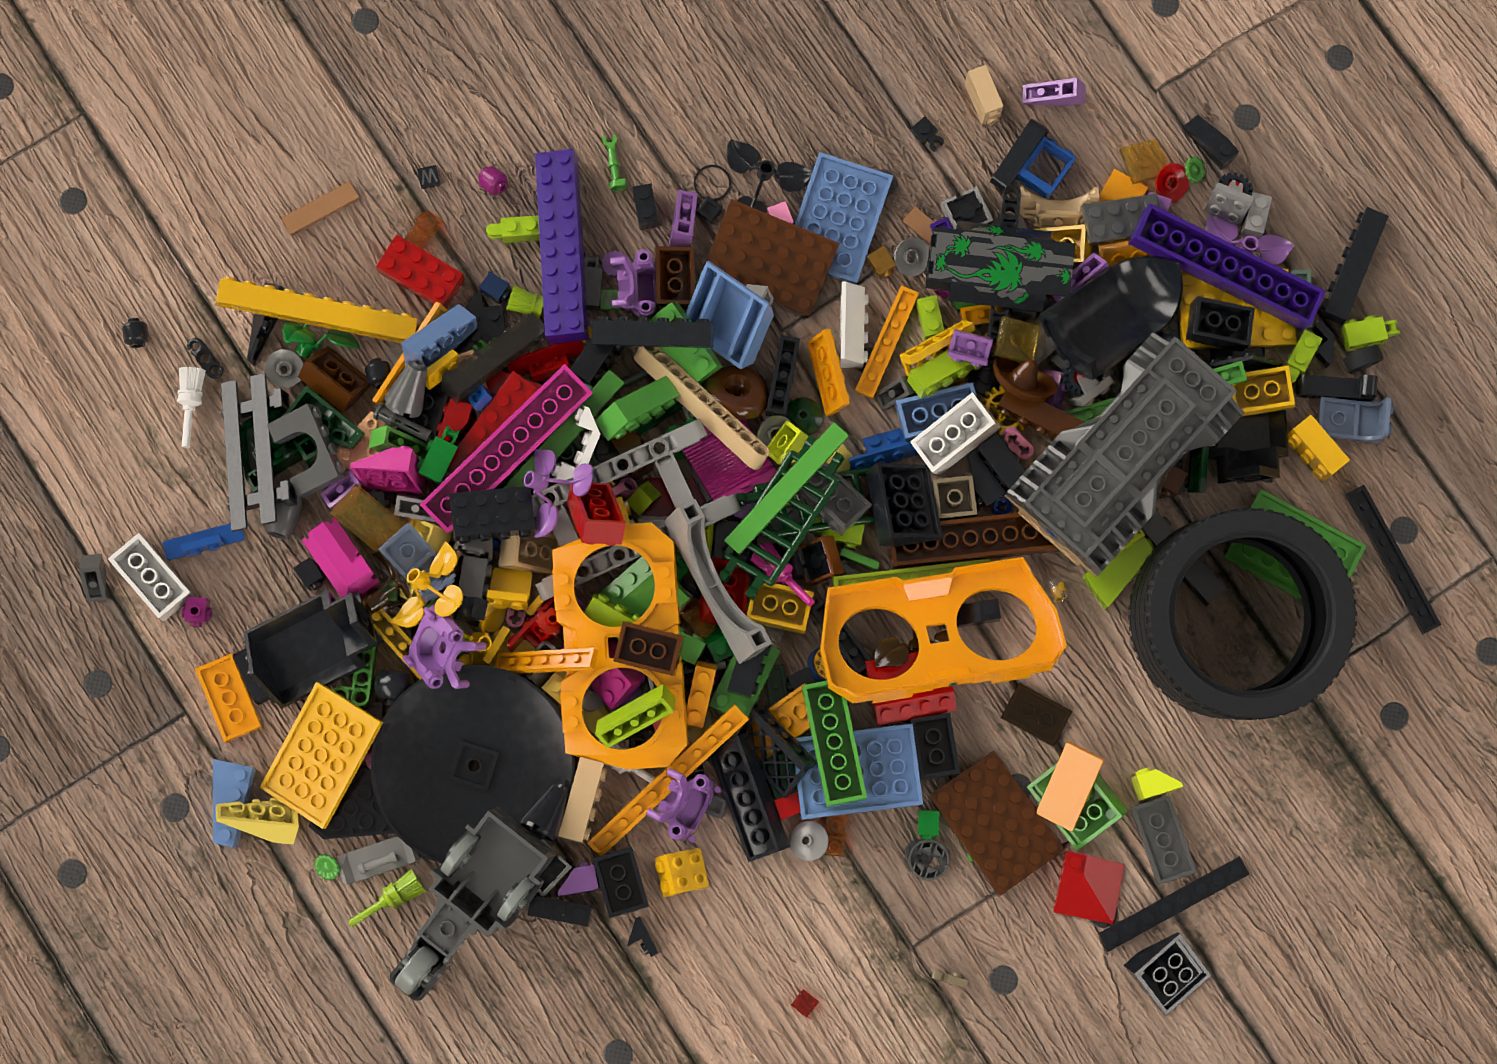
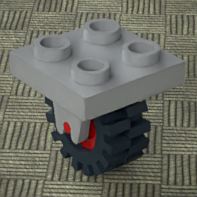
M1231 172L1227 176L1224 174L1219 182H1217L1204 211L1240 225L1254 198L1251 196L1253 188H1251L1252 183H1248V178L1243 179L1244 175L1242 174L1240 177L1237 176L1236 172L1233 175Z
M1067 362L1065 364L1066 367L1062 369L1064 373L1061 374V377H1063L1061 382L1066 385L1064 388L1070 390V393H1075L1067 399L1071 406L1080 407L1085 405L1086 407L1095 401V396L1099 393L1101 395L1106 393L1110 389V385L1114 383L1110 376H1098L1094 380L1088 379L1073 369L1074 365L1070 362Z

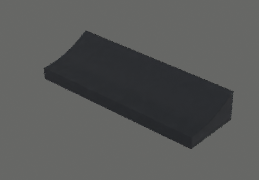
M750 733L741 734L726 740L710 757L748 862L789 848L790 844Z

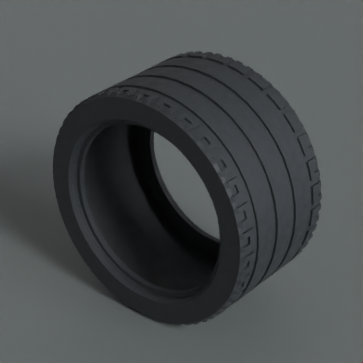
M1240 508L1217 513L1184 525V527L1169 534L1166 539L1162 540L1151 551L1152 554L1147 556L1144 564L1140 567L1141 571L1137 574L1135 583L1132 586L1133 594H1130V605L1128 607V610H1130V615H1128L1129 631L1132 634L1130 638L1133 642L1134 652L1138 654L1137 659L1140 661L1142 669L1148 673L1147 676L1154 685L1160 688L1161 692L1169 697L1170 700L1173 702L1177 701L1178 705L1189 711L1212 718L1263 720L1276 718L1279 715H1287L1299 710L1300 706L1305 707L1308 703L1317 699V695L1323 694L1328 686L1332 685V680L1337 678L1340 670L1344 668L1346 664L1344 662L1349 658L1350 649L1354 644L1352 640L1356 635L1354 632L1355 626H1357V621H1355V616H1357L1355 604L1357 602L1353 595L1355 591L1352 589V580L1348 578V570L1344 568L1342 559L1338 558L1336 550H1333L1330 543L1322 539L1323 536L1315 532L1312 527H1307L1304 522L1298 521L1292 516L1287 517L1284 513H1278L1274 510L1264 511L1261 508ZM1220 543L1249 545L1275 558L1293 578L1303 603V633L1293 658L1277 676L1260 686L1247 690H1238L1224 686L1202 673L1185 653L1175 624V602L1184 575L1196 559Z

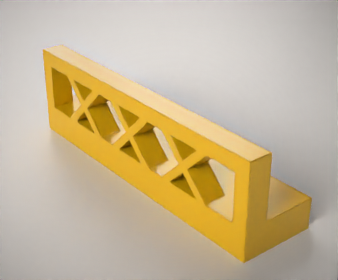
M962 320L900 354L906 375L909 376L910 371L913 370L910 368V365L917 362L915 367L917 368L929 361L924 359L925 357L933 354L931 358L933 359L946 352L947 350L942 351L940 349L947 345L950 346L954 329L971 333L976 330L974 323Z

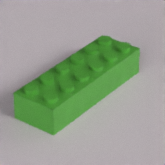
M827 681L802 685V693L826 808L867 800L847 699L829 689Z

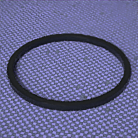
M707 165L702 167L696 173L694 178V188L697 194L701 198L705 199L706 197L702 196L696 188V178L698 174L702 170L709 167H716L723 170L728 176L729 186L724 195H722L719 198L713 199L714 201H717L725 197L729 192L731 187V179L728 172L724 168L718 165Z

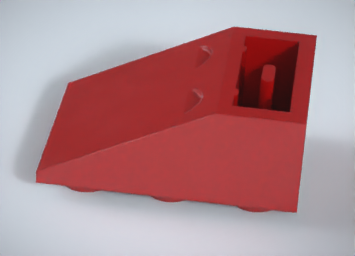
M450 398L449 403L444 405L442 412L444 418L442 422L438 423L436 433H438L437 437L441 438L447 425L454 431L459 430L460 433L454 443L457 446L472 428L476 414L475 408L471 404ZM445 436L444 440L449 443H451L453 440L448 436Z

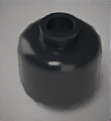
M139 318L128 319V322L122 326L124 343L129 345L130 348L144 347L145 343L149 341L148 325L140 321Z
M375 358L370 360V364L365 367V374L368 384L374 386L375 389H379L391 372V368L387 361Z

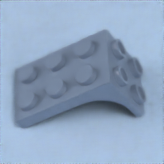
M1320 397L1317 422L1333 439L1379 444L1392 432L1390 415L1393 414L1394 404L1391 403V398L1389 397L1376 402Z
M409 522L378 549L406 580L408 573L414 568L429 573L430 566L437 555ZM452 571L447 576L441 575L439 579L429 577L430 585L440 591L444 586L447 588L455 581L454 577L456 574ZM430 589L419 590L425 602L433 601L438 597Z

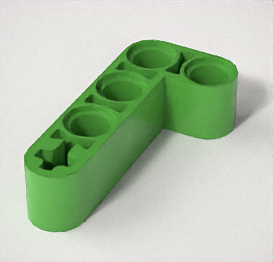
M378 645L363 652L364 655H370L371 659L368 663H365L366 667L354 672L352 687L340 686L333 689L338 694L346 693V699L362 709L368 708L372 701ZM362 675L369 676L368 681L365 683H359V677ZM359 695H366V700L363 703L356 702Z

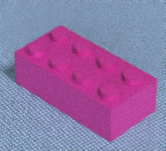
M609 637V657L614 658L617 644ZM614 668L600 674L590 686L612 710L624 704L645 680V677L640 671L635 669Z

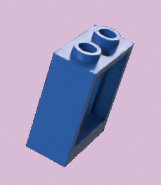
M1043 137L1018 172L1016 179L1049 200L1073 166L1076 157H1074L1070 150L1059 147L1055 140ZM1043 149L1066 164L1052 186L1028 171Z

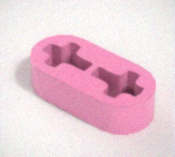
M1008 427L1003 431L1002 437L1007 441L1008 447L1019 458L1028 459L1033 455L1034 448L1031 442L1017 428ZM1010 434L1012 436H1015L1016 441H1014L1012 438H1008V436ZM1022 445L1024 448H1027L1028 450L1021 451L1019 446Z

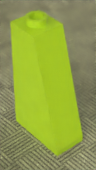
M1141 538L1118 554L1097 577L1089 571L1082 576V579L1104 610L1112 604L1140 570L1147 556L1152 554L1151 551L1154 545L1149 538Z

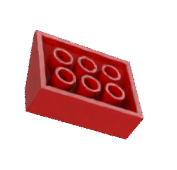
M919 651L909 653L907 662L898 667L877 669L875 667V660L865 661L867 678L887 680L904 674L916 661ZM952 683L948 687L914 693L909 698L873 704L871 701L873 719L878 726L957 710Z

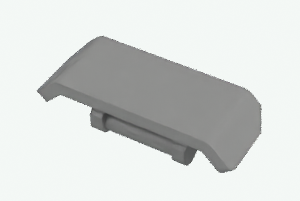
M396 836L339 855V872L343 884L348 885L419 861V856L416 851Z

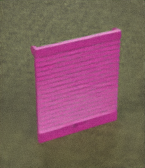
M738 419L749 431H751V429L749 428L744 419ZM704 426L707 433L706 437L700 439V442L682 449L712 501L732 494H747L753 491L754 485L770 482L776 472L769 458L765 460L760 469L750 468L706 426Z

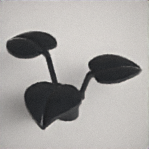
M733 139L728 143L726 156L730 168L740 174L745 173L748 168L750 170L758 169L757 176L760 179L753 199L749 196H743L737 201L766 213V205L756 200L763 181L771 179L772 175H774L776 179H779V185L783 190L797 192L804 187L812 175V171L794 162H783L778 165L777 170L774 169V164L769 160L757 163L759 154L752 145Z

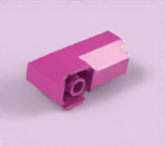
M332 518L333 522L330 524L328 521H325L309 531L307 534L309 538L306 540L304 537L302 542L341 598L357 591L360 592L363 598L382 585L336 518Z

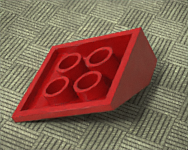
M1070 851L1064 852L1053 912L1114 925L1125 864Z

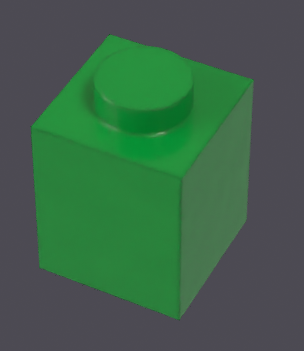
M918 811L917 836H922L921 840H934V837L939 836V811Z

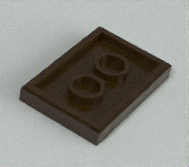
M1019 683L1000 719L1054 747L1073 711Z

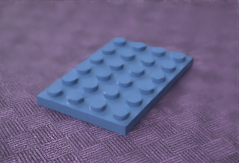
M819 152L795 225L840 243L828 276L857 285L893 175Z
M913 724L853 731L867 794V800L826 808L817 763L813 768L808 769L797 784L802 820L923 805ZM812 737L795 738L816 761ZM795 765V771L797 775L800 769Z

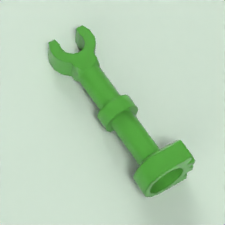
M613 134L612 142H607L606 137L603 136V145L607 147L609 156L608 168L611 169L612 181L609 183L610 190H626L627 181L624 178L620 179L618 167L620 164L615 151L617 136Z

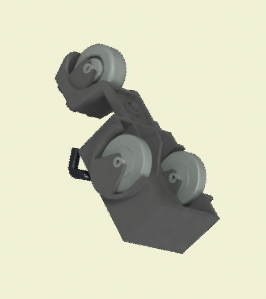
M499 807L488 810L477 826H474L472 823L467 824L465 827L467 832L450 848L445 861L430 873L436 878L429 888L432 893L439 897L434 904L436 909L414 937L412 947L389 976L393 985L415 1001L422 1000L434 988L452 964L453 955L469 934L473 936L480 930L489 937L499 931V929L505 931L513 924L541 888L544 880L540 878V875L557 854Z

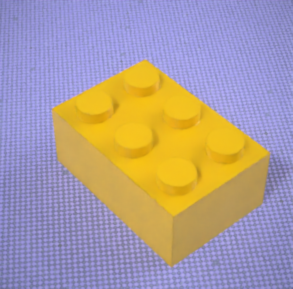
M1289 365L1245 372L1247 381L1232 385L1237 390L1232 398L1243 410L1244 414L1242 416L1295 408Z
M1312 415L1308 416L1287 435L1288 446L1300 454L1299 458L1301 461L1312 468V473L1318 480L1325 482L1350 461Z
M764 583L754 601L750 599L747 617L760 625L805 634L811 606H808L789 586L776 583L773 586H768ZM804 590L813 599L814 592Z

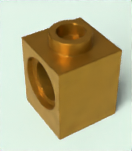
M884 245L867 256L866 261L879 280L883 277L887 279L895 273L896 263Z

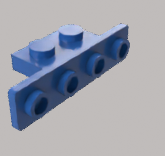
M899 428L863 438L866 453L849 458L850 469L853 470L872 467L876 463L900 461L917 456L919 453L910 441L905 442L902 431Z
M231 523L163 541L166 559L170 561L185 556H197L207 550L215 551L222 546L244 541L245 538L243 530L232 532Z

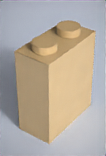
M983 65L968 71L965 86L981 124L993 125L999 121L998 119L1001 117L1004 106L987 66Z

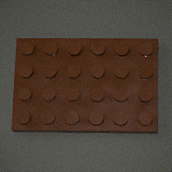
M731 199L706 261H710L745 286L747 284L768 286L774 302L811 316L840 243Z
M994 750L928 796L998 897L1064 851L1062 845L1042 817L1036 813L1037 810Z

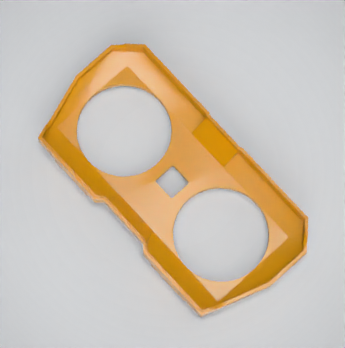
M652 522L626 524L622 545L615 544L613 546L628 547L639 553L649 564L655 581L654 596L649 608L639 619L632 623L680 635L675 542ZM577 539L553 549L554 603L557 622L563 626L564 649L595 648L599 651L594 670L566 671V676L561 681L560 695L565 753L624 769L669 767L688 745L682 657L680 656L676 676L614 662V658L609 657L608 638L619 637L622 626L609 627L593 621L583 612L575 595V578L582 562L592 552L609 545L598 543L588 545L582 543L581 539ZM614 668H631L640 671L648 676L657 687L664 683L675 696L674 712L662 718L657 731L648 741L631 749L606 748L603 743L591 734L583 717V700L588 687L600 674Z
M1024 557L955 567L951 573L902 580L898 577L829 587L826 595L820 654L829 689L853 704L872 701L873 704L909 698L914 693L966 683L974 684L990 681L993 684L1030 678L1031 674L1051 671L1065 651L1067 643L1057 609L1033 576L1030 566ZM997 590L1012 594L1023 601L1030 609L1036 624L1035 639L1031 646L1021 655L1008 660H991L971 651L962 641L957 629L958 611L968 598L983 591ZM882 609L896 613L904 618L914 629L919 643L918 656L912 667L904 674L887 680L870 679L852 670L844 661L839 649L840 631L852 616L865 610ZM945 625L949 641L931 644L926 628Z

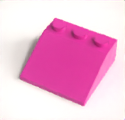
M408 446L393 447L350 464L351 470L365 490L380 489L385 492L424 493L426 478L419 475L420 469H417L420 460L413 449Z

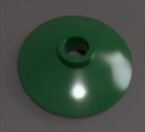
M797 398L788 404L786 418L809 436L820 428L823 413L820 406L814 400ZM805 412L807 417L801 418L800 413Z

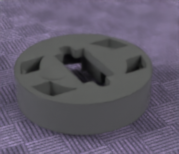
M923 840L915 844L908 856V865L911 872L917 878L932 881L940 878L946 872L949 866V855L941 843L935 840ZM924 843H931L929 847L922 849ZM938 846L943 851L942 855L939 853L938 850H936ZM924 853L935 857L941 865H936L935 868L918 862L919 859L916 858V855ZM915 866L920 870V874L914 870ZM935 872L934 877H927L928 873Z

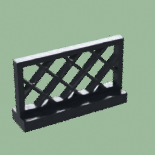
M765 706L753 708L749 713V720L737 736L748 731L753 745L754 736H760L761 747H755V750H761L762 761H760L765 778L783 798H787L808 769L813 768L817 762ZM754 721L759 725V732H753L752 724ZM765 735L772 739V747H766ZM767 750H773L774 761L767 760ZM778 750H782L785 753L786 761H779ZM768 764H774L775 775H771L768 771ZM780 764H786L787 775L780 774ZM791 764H795L800 769L797 775H792ZM781 778H787L788 788L786 790L781 784Z

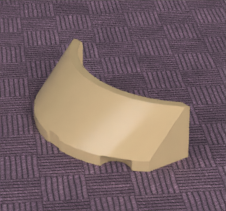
M1020 186V214L1039 228L1083 225L1084 219L1081 206L1099 202L1098 187H1094L1086 194L1073 199L1048 200L1033 194L1024 186Z

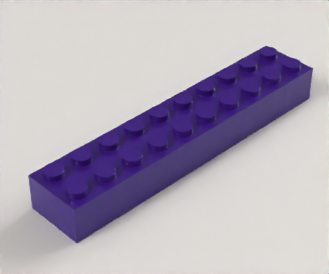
M574 149L535 153L545 337L550 344L589 340L578 157Z
M1151 203L1143 210L1128 243L1152 256L1180 262L1182 271L1302 331L1311 326L1326 292Z

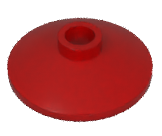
M1169 163L1161 168L1156 177L1155 188L1157 194L1172 199L1171 202L1181 199L1188 189L1189 180L1185 174L1186 170L1182 165Z

